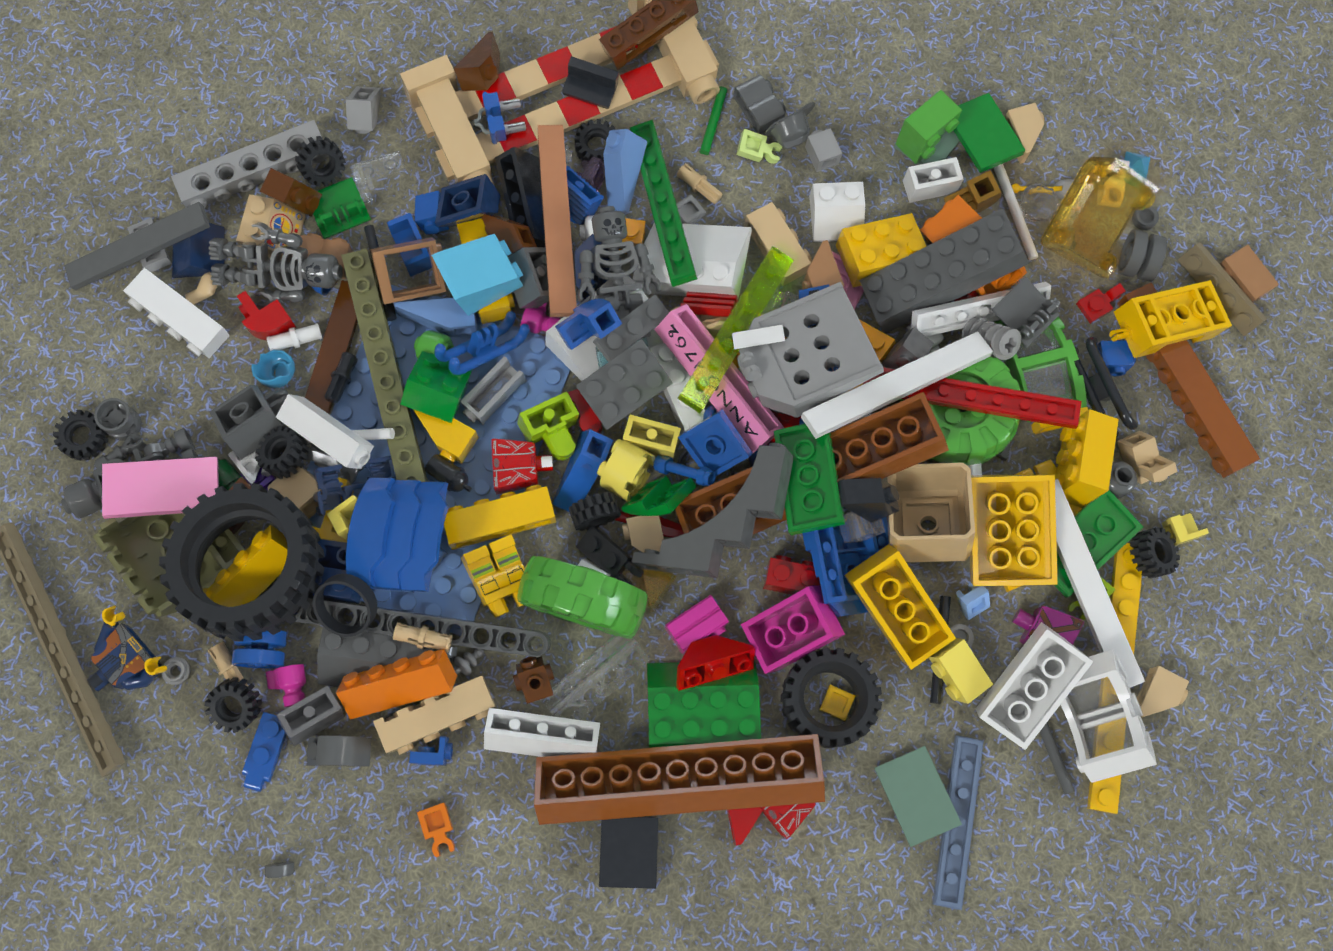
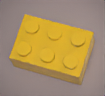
M912 213L843 228L836 243V248L853 288L862 286L859 280L927 247Z
M1089 409L1079 417L1077 429L1066 427L1062 429L1060 433L1061 449L1056 457L1058 468L1055 480H1059L1069 504L1082 508L1109 491L1119 419Z

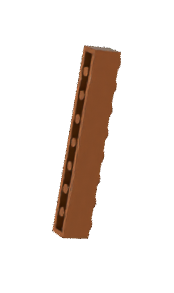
M1149 283L1124 295L1117 304L1121 307L1132 298L1157 293L1153 284ZM1187 340L1168 344L1153 354L1145 355L1150 362L1154 363L1158 370L1160 381L1168 386L1174 404L1182 409L1185 414L1186 424L1196 432L1199 437L1200 447L1210 455L1212 466L1217 473L1225 478L1260 460Z

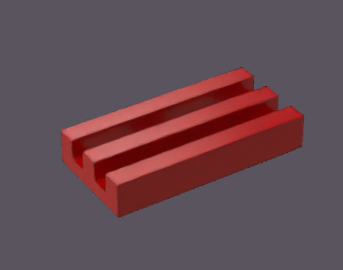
M687 292L680 307L687 304L695 315L731 317L738 304L737 295Z

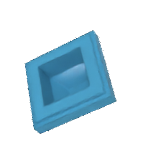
M1126 151L1124 161H1130L1127 176L1146 180L1150 157Z

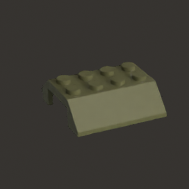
M184 513L128 517L120 523L115 518H110L99 525L100 529L93 536V539L103 553L111 551L106 557L118 574L126 572L122 579L133 595L142 594L137 600L147 615L156 613L159 618L178 612L175 609L177 606L170 602L165 595L170 589L161 584L160 575L166 574V570L159 566V557L166 556L167 550L162 547L164 538L171 539L174 532L169 527L173 521L179 523L184 518ZM229 528L213 541L203 558L200 571L202 590L209 588L215 582L218 573L222 569L227 570L233 563L235 556L241 550H244Z

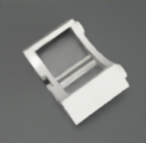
M1112 649L1090 656L1089 658L1094 662L1061 703L1078 752L1076 764L1079 771L1085 773L1091 783L1157 765L1149 732L1145 731L1146 729L1141 719L1143 713L1135 693H1131L1130 686L1126 681L1128 677L1116 653Z

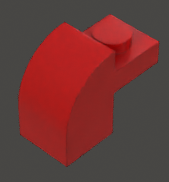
M246 291L237 295V298L242 303L238 308L246 318L241 322L254 337L267 340L266 337L268 336L271 337L288 332L293 327L297 328L277 299L259 310Z

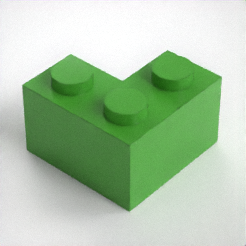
M940 90L905 119L896 145L915 164L923 158L925 160L929 159L935 153V145L941 140V135L946 131L951 133L960 123L958 118L962 109Z

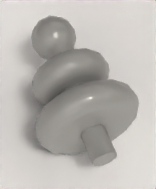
M476 648L472 654L465 652L463 658L455 657L454 664L457 668L454 670L456 674L461 672L465 676L471 675L470 666H477L476 659L483 656L484 650Z

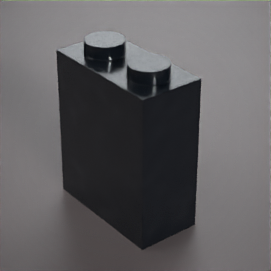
M644 816L601 820L599 887L656 889L658 818Z

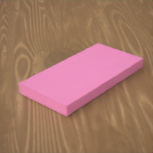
M204 457L102 464L103 518L183 513L181 511L187 505L191 509L199 504L197 498L202 494H205L207 497L216 494L214 489L219 487L218 458Z

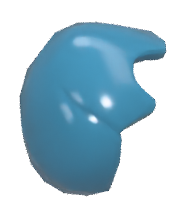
M272 350L266 354H260L259 362L251 366L252 374L265 387L274 389L284 387L295 373V362L285 351Z

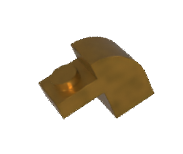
M990 170L967 181V187L944 197V202L946 203L959 195L972 209L979 213L992 206L1001 198V190Z

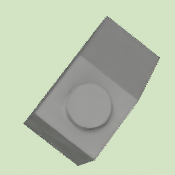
M356 86L346 98L347 129L355 130L359 134L373 131L378 120L381 88Z

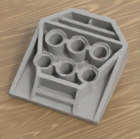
M841 282L754 318L749 330L783 324L784 336L788 338L782 342L740 348V355L737 358L743 377L751 381L747 385L753 399L758 397L762 406L794 417H800L803 412L827 402L884 372V368ZM813 324H816V325H817V326L814 327V328H808V326H810V325H813ZM823 345L828 346L827 348L822 350L818 349L820 346ZM792 358H797V359H798V360H796L795 362H792V363H791V362H788V360H790V359H792ZM832 367H838L836 371H828ZM801 380H808L805 384H797Z

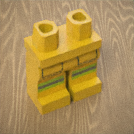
M512 534L491 542L488 546L484 545L462 555L461 560L481 599L483 607L488 606L494 618L509 612L504 598L513 595L518 608L524 606L518 602L517 594L525 568L516 550Z

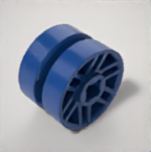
M265 631L262 632V639L254 641L248 636H244L243 642L234 641L235 645L245 648L233 650L231 665L265 669L284 667L285 653L274 649L286 647L287 632L281 631L272 635Z

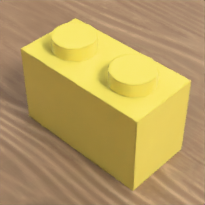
M629 415L622 441H628L654 456L660 455L674 458L681 428Z
M956 638L929 657L932 662L931 669L936 676L943 679L947 686L945 690L954 701L969 704L993 685L965 639Z

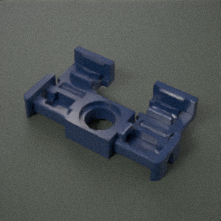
M391 456L369 459L365 464V468H369L370 477H367V480L369 478H390L392 476L389 460H392ZM382 463L381 465L370 466V464ZM342 464L314 469L318 490L321 489V491H317L313 495L314 501L318 502L316 512L319 516H324L325 511L336 508L351 497L354 489L362 490L365 483L341 487L343 483L339 482L338 473L342 469ZM335 471V473L322 475V472L327 473Z

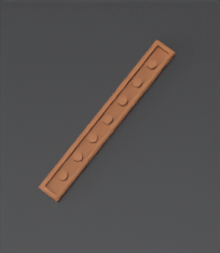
M538 125L550 317H569L574 313L573 309L577 306L563 125Z

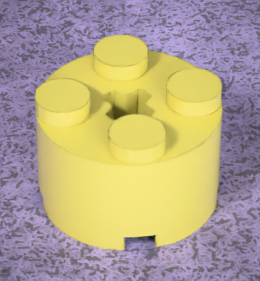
M618 439L612 447V455L608 461L604 460L601 463L597 475L601 476L600 486L628 502L631 499L630 496L633 497L649 479L650 473L647 472L649 464L651 466L654 465L655 456L628 441Z

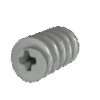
M976 317L970 319L963 328L962 338L977 331L993 350L991 357L1007 360L1012 358L1019 350L1021 334L1017 329H1011L1008 326Z

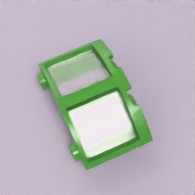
M1058 316L1027 348L1021 343L1017 353L1012 358L1004 361L1010 369L1013 379L1018 381L1021 391L1082 401L1081 408L1087 407L1083 375L1078 376L1079 373L1074 363L1079 358L1072 339L1066 340L1062 332L1065 326ZM1001 320L994 321L996 324L1005 326Z

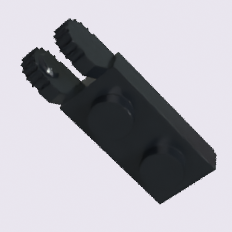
M590 526L576 545V548L600 569L610 574V577L633 585L622 574L624 570H629L631 574L639 578L644 574L640 567L632 563V557L595 526Z

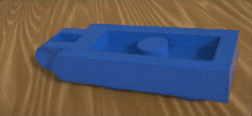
M266 712L262 714L242 771V775L246 776L244 781L245 788L261 792L264 782L271 781L287 735L276 715Z

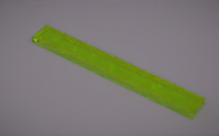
M774 246L771 247L677 399L698 413L702 412L739 349H734L732 333L749 330L753 319L762 314L794 261L792 258Z

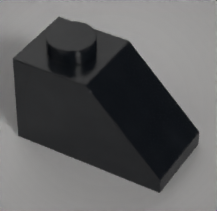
M881 478L842 479L838 481L842 506L871 523L900 511L898 506V490L894 485Z

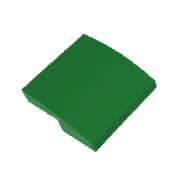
M663 476L647 482L621 508L625 513L638 516L669 514L697 486L692 478L671 484L668 477Z

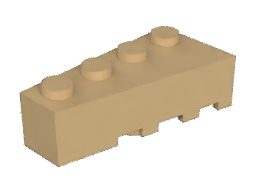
M479 676L453 687L452 692L424 699L416 706L405 707L396 711L393 716L383 719V717L374 720L373 723L385 752L398 751V754L401 755L414 749L413 743L424 739L426 744L439 738V732L444 729L450 728L451 732L467 726L465 720L475 716L478 721L487 717L489 708H494L496 705L484 676Z

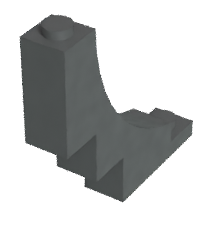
M770 443L769 446L759 445L756 460L747 480L734 499L719 514L704 525L686 534L662 540L660 552L651 549H645L644 553L634 552L632 563L644 570L718 578L724 546L750 549L756 517L782 520L794 456L785 445L779 443Z

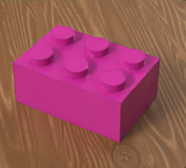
M820 585L808 586L741 624L750 645H753L755 648V655L765 674L779 671L805 657L807 654L845 635L829 604H824Z

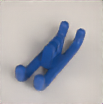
M509 311L499 326L493 323L488 325V327L480 329V331H475L472 333L470 340L446 350L443 344H437L434 354L438 361H449V370L452 374L461 375L519 347L527 338L530 326L522 324L518 333L512 339L496 346V338L508 332L515 322V312ZM467 352L473 356V358L461 364L457 358Z

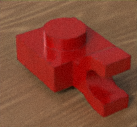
M1121 283L1111 288L1105 294L1100 289H1097L1080 299L1076 305L1091 324L1113 310L1110 303L1121 298V295L1126 290Z

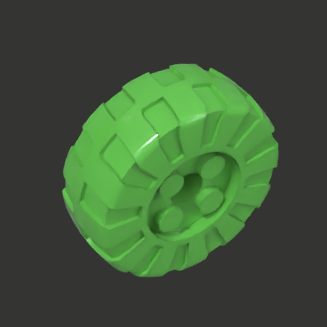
M991 356L946 377L1020 390L1018 381L1013 379L1010 369L1000 359ZM929 404L946 439L949 451L928 460L931 462L934 460L939 463H964L967 466L984 464L992 460L1007 447L1017 432L1020 419L968 410L966 412H959L955 408Z
M532 556L529 559L522 574L517 594L518 602L536 611L623 638H633L636 635L643 620L648 597L645 591L594 569L541 556Z

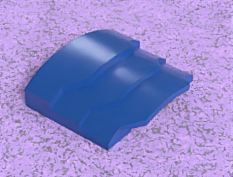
M369 478L358 496L349 525L346 546V573L360 578L371 589L429 592L432 570L439 562L441 536L449 508L445 501L448 483L395 480L393 478Z
M887 517L872 523L864 518L845 521L844 525L802 533L805 550L812 554L815 575L820 579L824 604H829L837 617L868 613V610L844 575L889 544Z

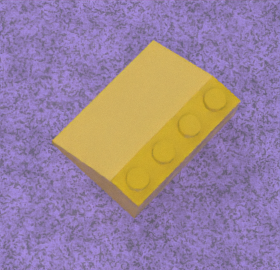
M1055 475L971 476L975 536L970 555V579L972 585H1057Z

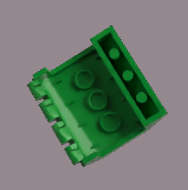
M755 660L752 670L680 691L676 687L677 667L680 662L647 663L649 748L761 739L759 682Z

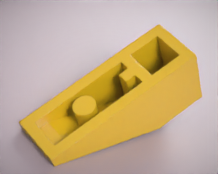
M412 409L441 452L439 455L451 463L457 461L462 464L479 438L476 430L455 418L450 423Z

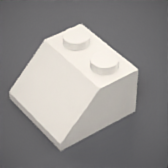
M863 182L815 183L812 185L809 199L813 242L837 241L843 228L864 224L865 197Z

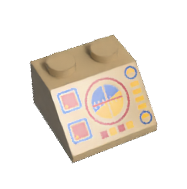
M249 194L236 242L238 244L254 242L256 245L262 242L268 243V257L271 258L272 252L284 245V243L274 244L271 240L253 239L251 235L255 233L261 235L263 233L258 227H252V225L262 222L273 230L274 228H279L287 234L301 235L306 215L275 199Z

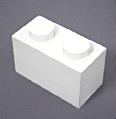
M957 157L908 167L903 184L909 203L953 194L959 190L964 178Z

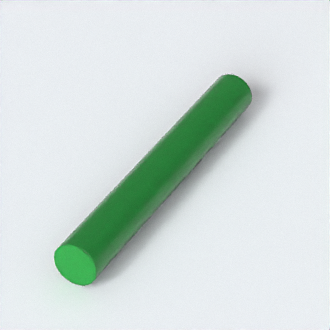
M723 86L719 87L720 91L715 97L699 151L700 154L709 155L728 91Z

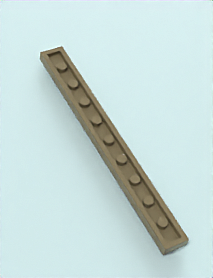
M14 522L5 523L0 527V557L101 776L111 775L125 764L122 750L117 746L111 727L106 722L100 709V703L95 698L87 681L88 677L84 674L78 662L77 654L72 649L66 636V630L57 617L55 606L50 602L44 589V583L39 578L34 567L33 559L23 544L22 535L17 531Z

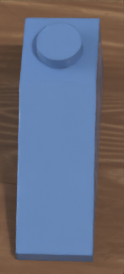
M628 129L610 130L603 153L608 206H614L615 211L629 213L647 145L646 140Z

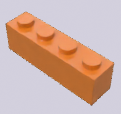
M444 649L437 651L429 650L419 656L409 659L406 657L401 658L394 663L384 666L376 665L360 673L351 672L343 677L336 694L351 720L452 692L457 674Z

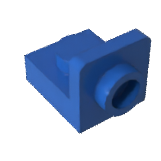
M440 736L438 753H435L434 747H418V752L410 751L409 763L446 766L447 760L452 759L453 743H448V737Z

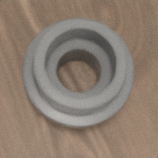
M170 658L163 665L167 667V671L161 674L168 684L180 685L190 676V665L183 658ZM179 666L181 673L178 676H173V669Z

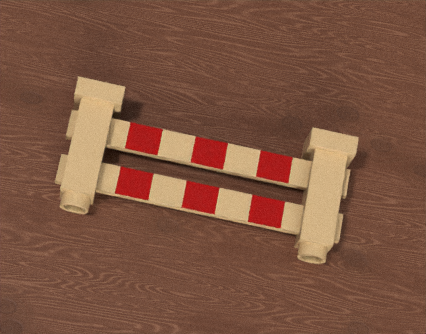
M628 0V8L633 15L652 0ZM682 11L680 14L677 15V18L682 16L685 12ZM692 16L652 45L657 44L663 56L662 58L619 75L618 86L609 109L568 96L505 122L504 124L507 125L525 122L526 130L509 133L506 135V140L499 141L497 144L491 142L490 134L483 132L475 134L469 122L477 119L479 110L484 108L483 92H497L499 101L528 98L564 83L568 76V63L571 56L602 67L612 62L604 52L599 39L613 28L500 73L499 78L488 90H458L455 71L447 55L400 73L406 97L413 111L416 112L427 138L434 136L440 150L435 151V154L448 182L454 179L456 183L486 174L494 185L490 164L496 162L495 157L512 147L525 150L537 145L538 125H563L564 133L580 127L583 123L587 124L588 120L592 119V121H595L676 86L679 87L684 98L690 95L694 104L705 103L714 98L720 91L716 82L719 63L707 40L701 38L697 30L698 22L695 16ZM628 50L626 52V55L632 52V50Z

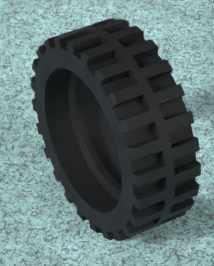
M234 483L233 490L228 491L221 486L214 489L216 494L211 497L202 494L197 498L199 504L192 509L187 505L181 511L185 516L179 523L173 521L169 527L174 531L171 539L164 538L162 547L167 550L166 556L159 557V566L166 570V574L160 575V581L162 585L170 589L165 593L167 599L177 606L175 609L182 616L206 632H210L222 639H225L227 636L233 641L243 642L244 636H248L255 641L262 639V632L268 631L272 635L281 632L279 625L285 621L290 625L297 620L294 614L300 608L305 611L311 605L307 601L310 593L315 594L316 590L320 587L315 580L317 576H323L324 567L318 562V559L325 556L324 549L317 543L321 540L319 533L312 527L313 523L288 497L284 498L279 491L273 488L267 491L261 484L253 483L251 489H248L243 483ZM260 519L267 520L276 525L284 534L288 547L284 568L274 585L259 598L240 606L226 607L209 599L201 587L200 571L203 558L213 541L228 528L244 521Z

